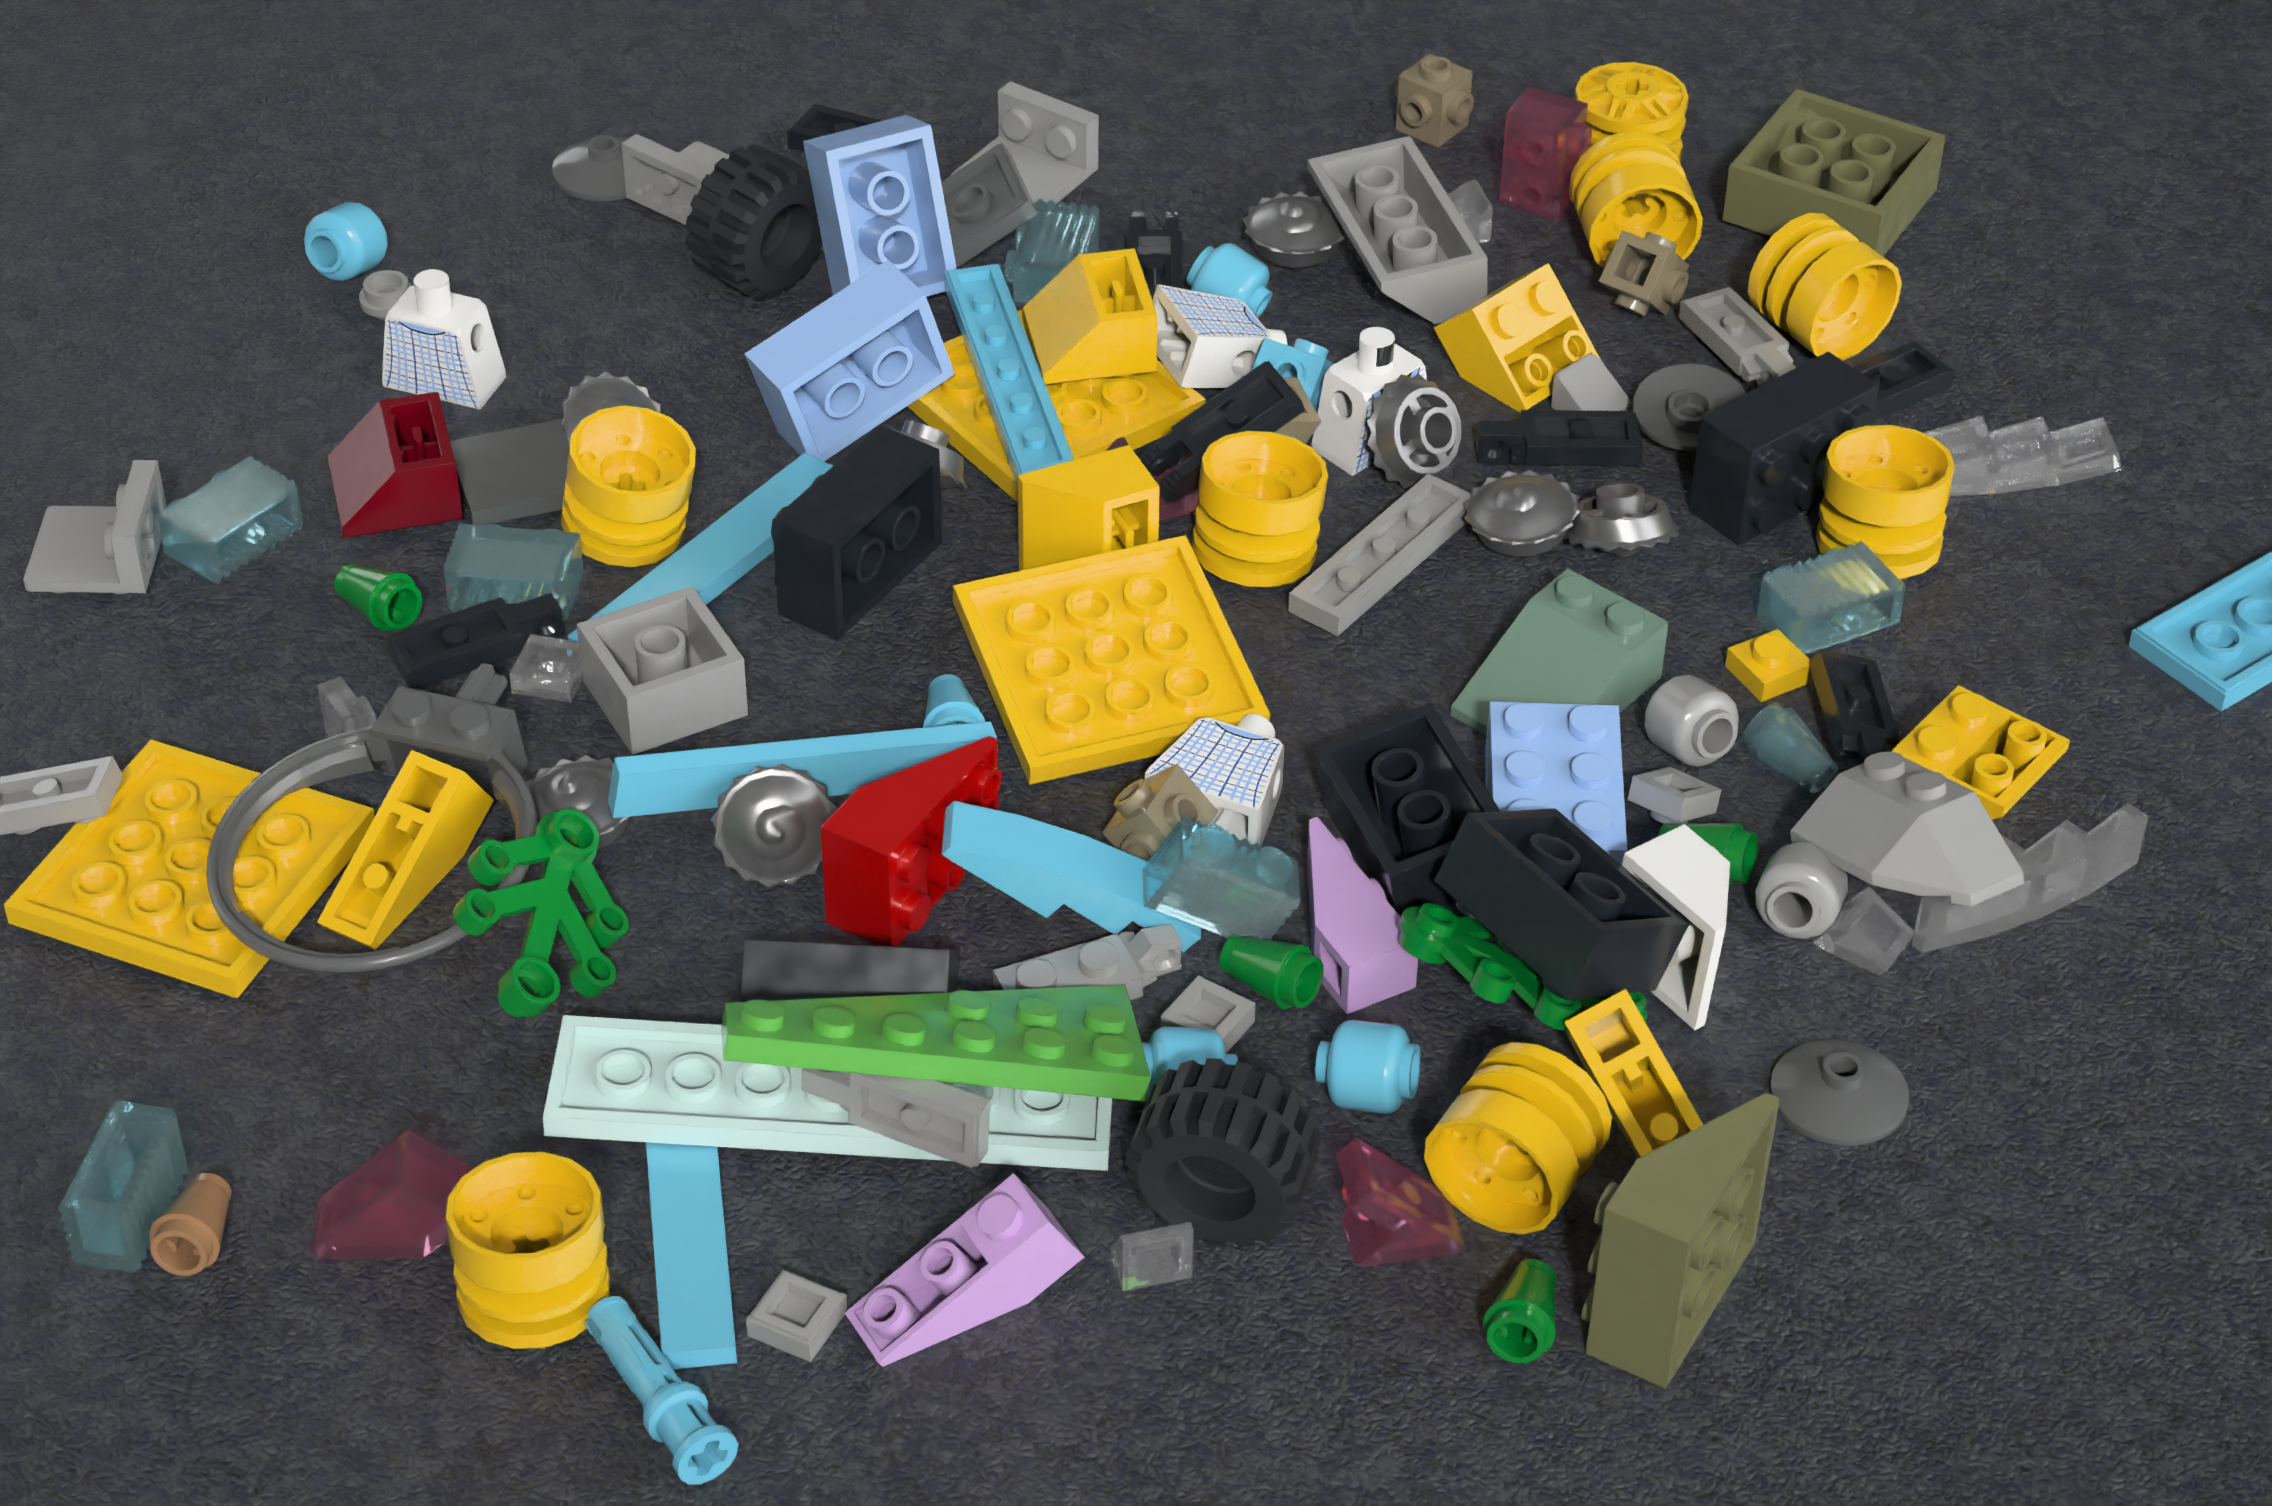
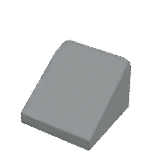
M1593 353L1587 354L1562 369L1554 377L1551 408L1554 410H1632V401L1603 362Z

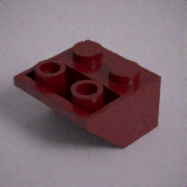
M439 392L379 400L327 456L343 538L357 535H375L382 531L420 525L431 526L445 521L463 519L456 464Z

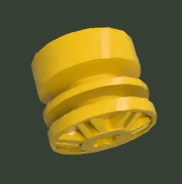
M1637 62L1610 63L1595 67L1581 76L1575 88L1574 100L1576 106L1572 117L1575 128L1570 138L1568 159L1570 175L1583 153L1597 141L1619 132L1644 131L1660 136L1675 149L1681 163L1683 149L1681 135L1686 124L1685 113L1689 99L1686 86L1670 72L1657 66Z
M1644 131L1619 132L1597 141L1581 155L1571 173L1569 193L1595 261L1602 268H1604L1607 256L1614 248L1622 230L1641 238L1645 237L1646 232L1657 234L1677 244L1675 253L1683 260L1690 256L1701 238L1703 218L1677 153L1669 143L1660 136Z
M1807 213L1785 224L1773 234L1759 252L1750 272L1748 295L1752 307L1782 330L1789 332L1791 337L1817 357L1829 351L1844 361L1859 354L1875 341L1889 323L1899 302L1902 282L1896 266L1864 242H1859L1854 235L1826 214Z
M622 405L600 409L582 419L570 437L567 475L562 503L561 526L569 542L585 556L614 566L637 567L653 564L672 554L684 538L689 495L691 494L695 469L696 448L688 432L671 417L643 407Z
M1867 425L1845 431L1832 440L1826 455L1823 478L1825 495L1820 504V520L1816 531V541L1820 553L1833 565L1845 571L1874 579H1904L1924 573L1935 565L1942 550L1943 531L1947 519L1945 509L1950 499L1955 468L1950 451L1931 436L1914 429L1894 425Z
M1244 431L1225 435L1211 443L1202 457L1198 486L1200 502L1195 510L1196 525L1193 528L1192 548L1203 568L1222 580L1247 587L1280 586L1293 583L1308 574L1316 560L1317 554L1316 541L1320 534L1319 516L1324 507L1328 481L1326 462L1314 448L1296 438L1274 432Z
M1511 1042L1493 1048L1474 1071L1473 1076L1461 1089L1460 1095L1449 1106L1427 1136L1424 1160L1432 1181L1453 1206L1470 1219L1498 1232L1525 1235L1544 1230L1556 1217L1577 1186V1180L1590 1167L1594 1157L1609 1139L1612 1116L1605 1096L1588 1073L1567 1057L1538 1044Z
M521 1152L485 1161L461 1177L448 1196L446 1225L450 1253L455 1261L453 1276L457 1286V1305L467 1327L487 1342L513 1349L546 1348L573 1339L586 1330L585 1320H590L587 1315L588 1311L597 1302L609 1297L610 1291L607 1247L603 1241L604 1217L601 1191L591 1172L570 1158L546 1152Z

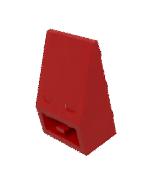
M991 736L985 737L861 786L825 821L820 830L826 923L881 946H898L911 931L916 932L924 925L930 910L947 892H953L959 887L967 871L941 855L946 807L953 801L999 810L998 791L1002 781V772L998 769V739Z

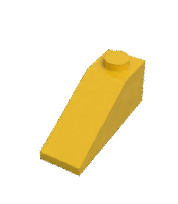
M411 750L317 923L323 928L376 950L464 857L494 800L466 772Z
M1626 989L1565 1021L1570 1043L1588 1075L1604 1094L1609 1111L1638 1158L1703 1125Z

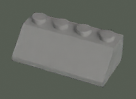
M1411 136L1307 159L1309 172L1382 293L1434 324L1442 323L1487 295V256Z

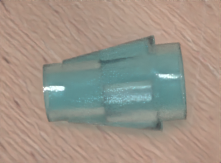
M1777 702L1769 704L1751 720L1744 732L1743 740L1751 746V756L1798 784L1805 786L1812 793H1816L1824 788L1838 770V764L1830 758L1829 753L1792 707L1784 709Z

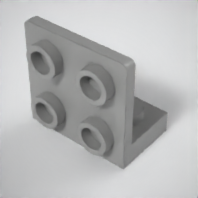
M1010 81L998 90L999 136L951 175L1002 142L1012 155L1039 213L1033 218H1040L1098 170V115Z
M635 134L622 143L626 198L686 225V219L692 211L690 206L692 199L702 187L700 183L706 174L710 175L714 171V166L723 157L728 159L730 155L699 141L692 143L678 153Z
M133 460L127 483L119 484L117 488L116 506H49L46 509L23 578L26 591L53 593H146L169 517L158 460Z

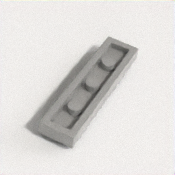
M1428 473L1289 593L1288 612L1339 636L1468 522L1464 519L1467 511L1463 503L1471 498V493Z

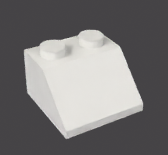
M1684 824L1625 852L1622 866L1690 923L1656 990L1650 992L1691 1028L1697 1030L1705 1026L1726 929L1730 862Z

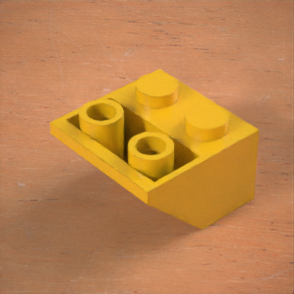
M1135 248L1077 255L1023 307V319L1045 384H1068L1085 379L1111 376L1128 377L1137 373L1157 371V313Z
M1549 263L1506 283L1433 327L1461 378L1520 413L1521 410H1528L1553 394L1554 377L1559 371L1589 353L1595 354L1600 359Z
M1130 445L1018 475L1020 571L1159 541L1160 486Z
M1958 685L1891 752L1899 753L1904 758L1933 772L1941 773L1946 778L1975 791L1990 818L1994 820L2003 817L2068 750L2070 740Z

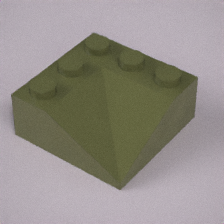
M1796 88L1729 166L1723 220L1742 226L1749 232L1773 236L1774 233L1792 219L1807 213H1824L1854 235L1859 242H1864L1884 257L1936 191L1946 135Z
M1766 1092L1638 1158L1620 1185L1613 1182L1608 1184L1599 1200L1594 1216V1223L1602 1226V1234L1594 1246L1588 1264V1272L1596 1275L1595 1284L1591 1288L1582 1310V1320L1590 1323L1586 1347L1587 1355L1662 1388H1667L1755 1244L1780 1101L1779 1097Z

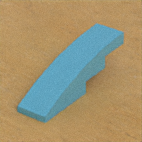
M953 801L946 807L941 855L1045 918H1048L1065 904L1112 934H1118L1133 921L1143 928L1171 924L1182 941V952H1185L1201 939L1202 891L1151 863L1086 835L1022 815Z

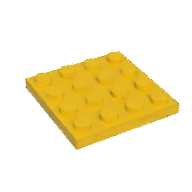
M1021 309L1017 312L1032 349V345L1023 319V309ZM962 335L943 343L955 375L907 407L929 426L950 436L948 443L1018 503L1017 484ZM1158 360L1157 371L1137 373L1128 377L1111 376L1085 379L1068 384H1045L1074 460L1130 445L1133 450L1172 432L1171 427L1206 403V399L1193 388L1180 387L1167 368Z
M1186 535L953 585V604L1029 785L1162 755L1201 718L1209 717L1235 726L1247 714H1258L1268 721L1270 720V712Z
M151 739L121 772L123 778L106 816L99 817L85 824L76 823L4 903L8 923L238 999L269 959L245 946L231 934L220 920L208 892L206 877L207 855L216 827L225 811L235 798L261 773ZM307 787L290 793L271 804L250 826L236 854L233 884L241 910L264 932L284 942L353 857L375 817L374 808Z

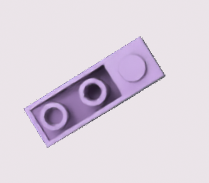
M1318 817L1310 819L1307 849V883L1311 951L1313 956L1320 958L1323 963V986L1346 1015L1416 988L1418 958L1408 953L1399 942V936L1402 932L1399 925L1401 917L1388 903L1381 885L1374 878L1369 879L1355 863L1350 849L1344 840L1335 838Z
M1013 1173L848 1309L845 1314L877 1362L884 1367L1030 1303L1082 1260L1084 1256L1052 1212Z

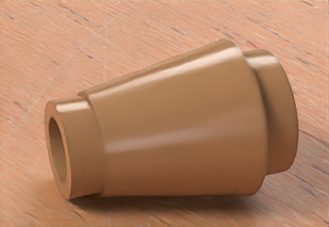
M212 1173L196 1175L191 1183L152 1224L149 1232L151 1255L155 1262L167 1272L179 1276L195 1275L213 1264L218 1258L229 1201L232 1196L231 1187L222 1177Z

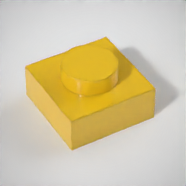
M1779 629L1727 649L1725 667L1760 702L1812 683V673L1809 666L1811 660Z

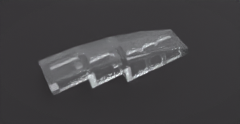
M1979 416L1924 432V434L1937 439L1952 455L1955 468L1950 496L2001 494L2062 485L2122 470L2119 452L2103 417L2049 432L2042 416L1988 432L1983 417Z
M2127 803L2088 833L2070 821L2065 820L2026 850L2008 838L2003 837L2023 870L2024 884L1973 907L1951 903V896H1923L1920 900L1912 946L1923 953L1982 939L2042 918L2093 893L2138 863L2149 816Z

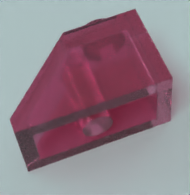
M408 1129L319 1198L310 1253L320 1259L426 1257L448 1240L446 1225L448 1196L461 1177L474 1168Z

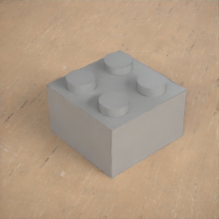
M693 586L577 624L583 682L632 755L748 716L744 658Z

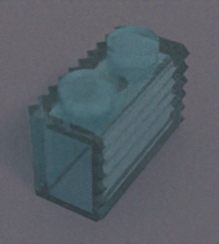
M1041 198L1035 202L1034 205L1039 214L1017 228L1016 250H1008L1006 256L1004 279L1006 283L1013 284L1014 303L1027 304L1077 255L1099 252L1100 209L1096 205L1088 208L1083 203L1078 207L1072 202L1067 206L1063 201L1056 205L1052 200L1045 203Z
M252 456L244 459L229 470L217 472L209 483L184 499L172 501L165 511L157 516L164 553L217 584L220 583L222 577L228 578L231 571L237 572L240 565L246 566L249 559L255 560L258 553L264 554L267 547L273 548L276 541L282 542L285 535L291 536L294 529L300 531L303 525L298 488L293 479L288 481L284 474L280 476L276 469L272 471L268 465L264 467L260 460L255 462Z
M459 524L452 547H450V553L447 554V562H444L443 570L449 609L457 612L460 609L463 610L502 597L506 604L522 603L552 593L561 607L564 622L569 617L584 573L580 534L563 532L558 529L533 530L509 528L498 524Z
M1860 541L1855 547L1850 544L1845 550L1840 547L1839 549H1832L1823 555L1819 554L1815 560L1809 557L1805 563L1798 561L1794 567L1789 564L1788 566H1780L1772 572L1768 571L1762 577L1757 616L1759 622H1764L1766 630L1770 629L1773 631L1779 629L1806 655L1817 651V649H1824L1900 623L1906 585L1864 542Z
M1188 816L1180 819L1142 869L1144 907L1228 939L1237 934L1243 937L1271 940L1273 934L1278 933L1279 927L1284 926L1286 918L1291 917L1293 909H1297L1300 903L1298 864L1292 856L1288 857L1283 851L1275 847L1266 846L1261 848L1258 843L1251 845L1246 838L1239 840L1235 834L1231 835L1221 826L1216 824L1203 825L1199 820L1193 822Z
M120 1100L111 1105L58 1208V1211L63 1214L60 1220L65 1223L62 1230L68 1233L65 1239L70 1242L67 1249L73 1252L70 1259L77 1264L132 1273L142 1269L141 1260L147 1258L146 1249H149L151 1246L149 1239L150 1228L173 1202L172 1196L179 1193L177 1186L184 1183L182 1175L189 1173L177 1116L172 1108Z

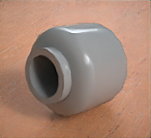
M1682 675L1673 677L1662 684L1651 696L1645 712L1644 726L1647 737L1658 749L1683 764L1700 767L1710 765L1732 748L1737 738L1739 714L1735 702L1725 692L1701 678Z
M1795 842L1785 845L1769 858L1755 889L1757 910L1762 920L1774 932L1788 938L1808 939L1821 935L1834 924L1848 892L1847 873L1831 864L1827 857L1812 843Z

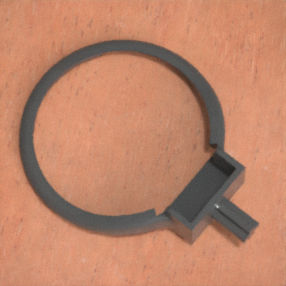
M481 663L477 670L473 669L456 697L399 686L372 726L331 736L303 747L284 757L256 777L225 811L216 827L207 855L206 877L208 892L216 913L231 934L245 946L277 963L303 970L328 973L366 972L403 965L445 949L469 935L456 924L436 936L402 949L398 946L374 952L336 954L311 951L292 946L264 932L241 910L234 891V863L239 846L248 829L258 816L274 802L290 793L318 783L374 771L373 762L385 761L388 772L398 775L410 751H417L418 748L485 762L492 783L494 797L506 808L514 821L516 840L533 836L538 818L529 788L521 776L528 762L515 711L494 706L507 687L506 677L495 674L492 665ZM530 865L514 867L503 879L497 890L521 884ZM476 910L475 913L481 916V914Z

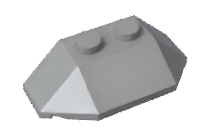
M1880 752L1870 755L1863 764L1839 773L1790 831L1792 843L1809 842L1814 844L1831 864L1873 886L1918 896H1951V903L1973 907L2024 884L2023 870L1975 791L1946 778L1941 773L1933 772L1914 763L1896 752Z

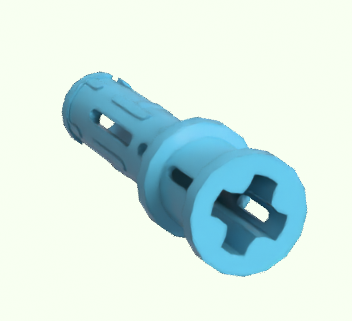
M610 1296L597 1302L588 1311L587 1315L590 1320H585V1326L608 1355L609 1360L632 1393L636 1395L643 1405V1425L652 1439L664 1442L672 1453V1466L680 1480L687 1484H702L722 1474L732 1464L737 1455L738 1442L730 1429L723 1425H717L707 1412L708 1400L703 1391L698 1386L683 1382L680 1377L678 1378L669 1365L670 1363L647 1331L638 1322L625 1299L620 1296Z

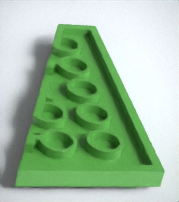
M1126 984L992 991L959 990L949 993L778 1001L751 1000L747 1002L725 1003L721 1027L723 1060L919 1080H937L940 1082L1144 1102L1147 1100L1151 1079Z

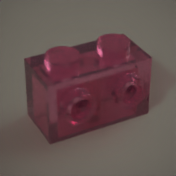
M1532 87L1525 89L1506 113L1499 204L1556 221L1560 220L1573 203L1569 193L1571 173L1581 155L1588 150L1592 137V128L1586 126L1588 103Z

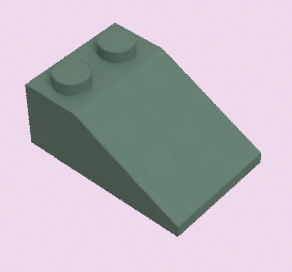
M1567 569L1528 601L1452 704L1450 716L1487 736L1490 701L1618 705L1620 713L1661 679L1668 621L1580 574Z

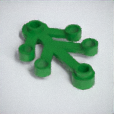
M562 809L548 813L537 823L533 836L504 843L493 839L484 841L468 858V869L478 882L486 886H496L502 882L514 867L545 862L541 879L490 892L483 889H472L453 909L456 924L464 932L473 936L485 934L501 918L532 911L519 959L503 973L498 983V1001L501 1007L508 1014L516 1018L540 1015L559 996V978L548 964L557 928L576 961L570 969L569 977L573 987L581 995L589 998L599 997L616 980L617 973L613 962L601 953L599 947H612L627 933L629 921L624 911L612 901L592 864L599 845L598 830L588 816L575 809ZM487 859H489L490 861H492L496 867H494L492 864H490ZM570 879L590 910V913L584 920L567 891ZM473 908L476 909L481 914V916L476 914ZM589 970L595 974L597 979L591 975Z
M1426 903L1421 907H1409L1404 910L1400 918L1399 925L1402 932L1399 936V942L1408 953L1432 964L1449 962L1470 982L1471 989L1487 1001L1499 1004L1505 1003L1512 990H1514L1533 1009L1534 1015L1551 1028L1566 1030L1565 1021L1578 1014L1581 1004L1591 1008L1612 996L1569 1001L1552 994L1544 987L1542 983L1543 978L1523 960L1511 956L1499 944H1491L1481 940L1493 938L1498 941L1499 938L1479 920L1471 917H1456L1451 911L1440 905ZM1641 992L1629 993L1643 1020L1646 1021L1648 1016L1645 1009L1647 999Z

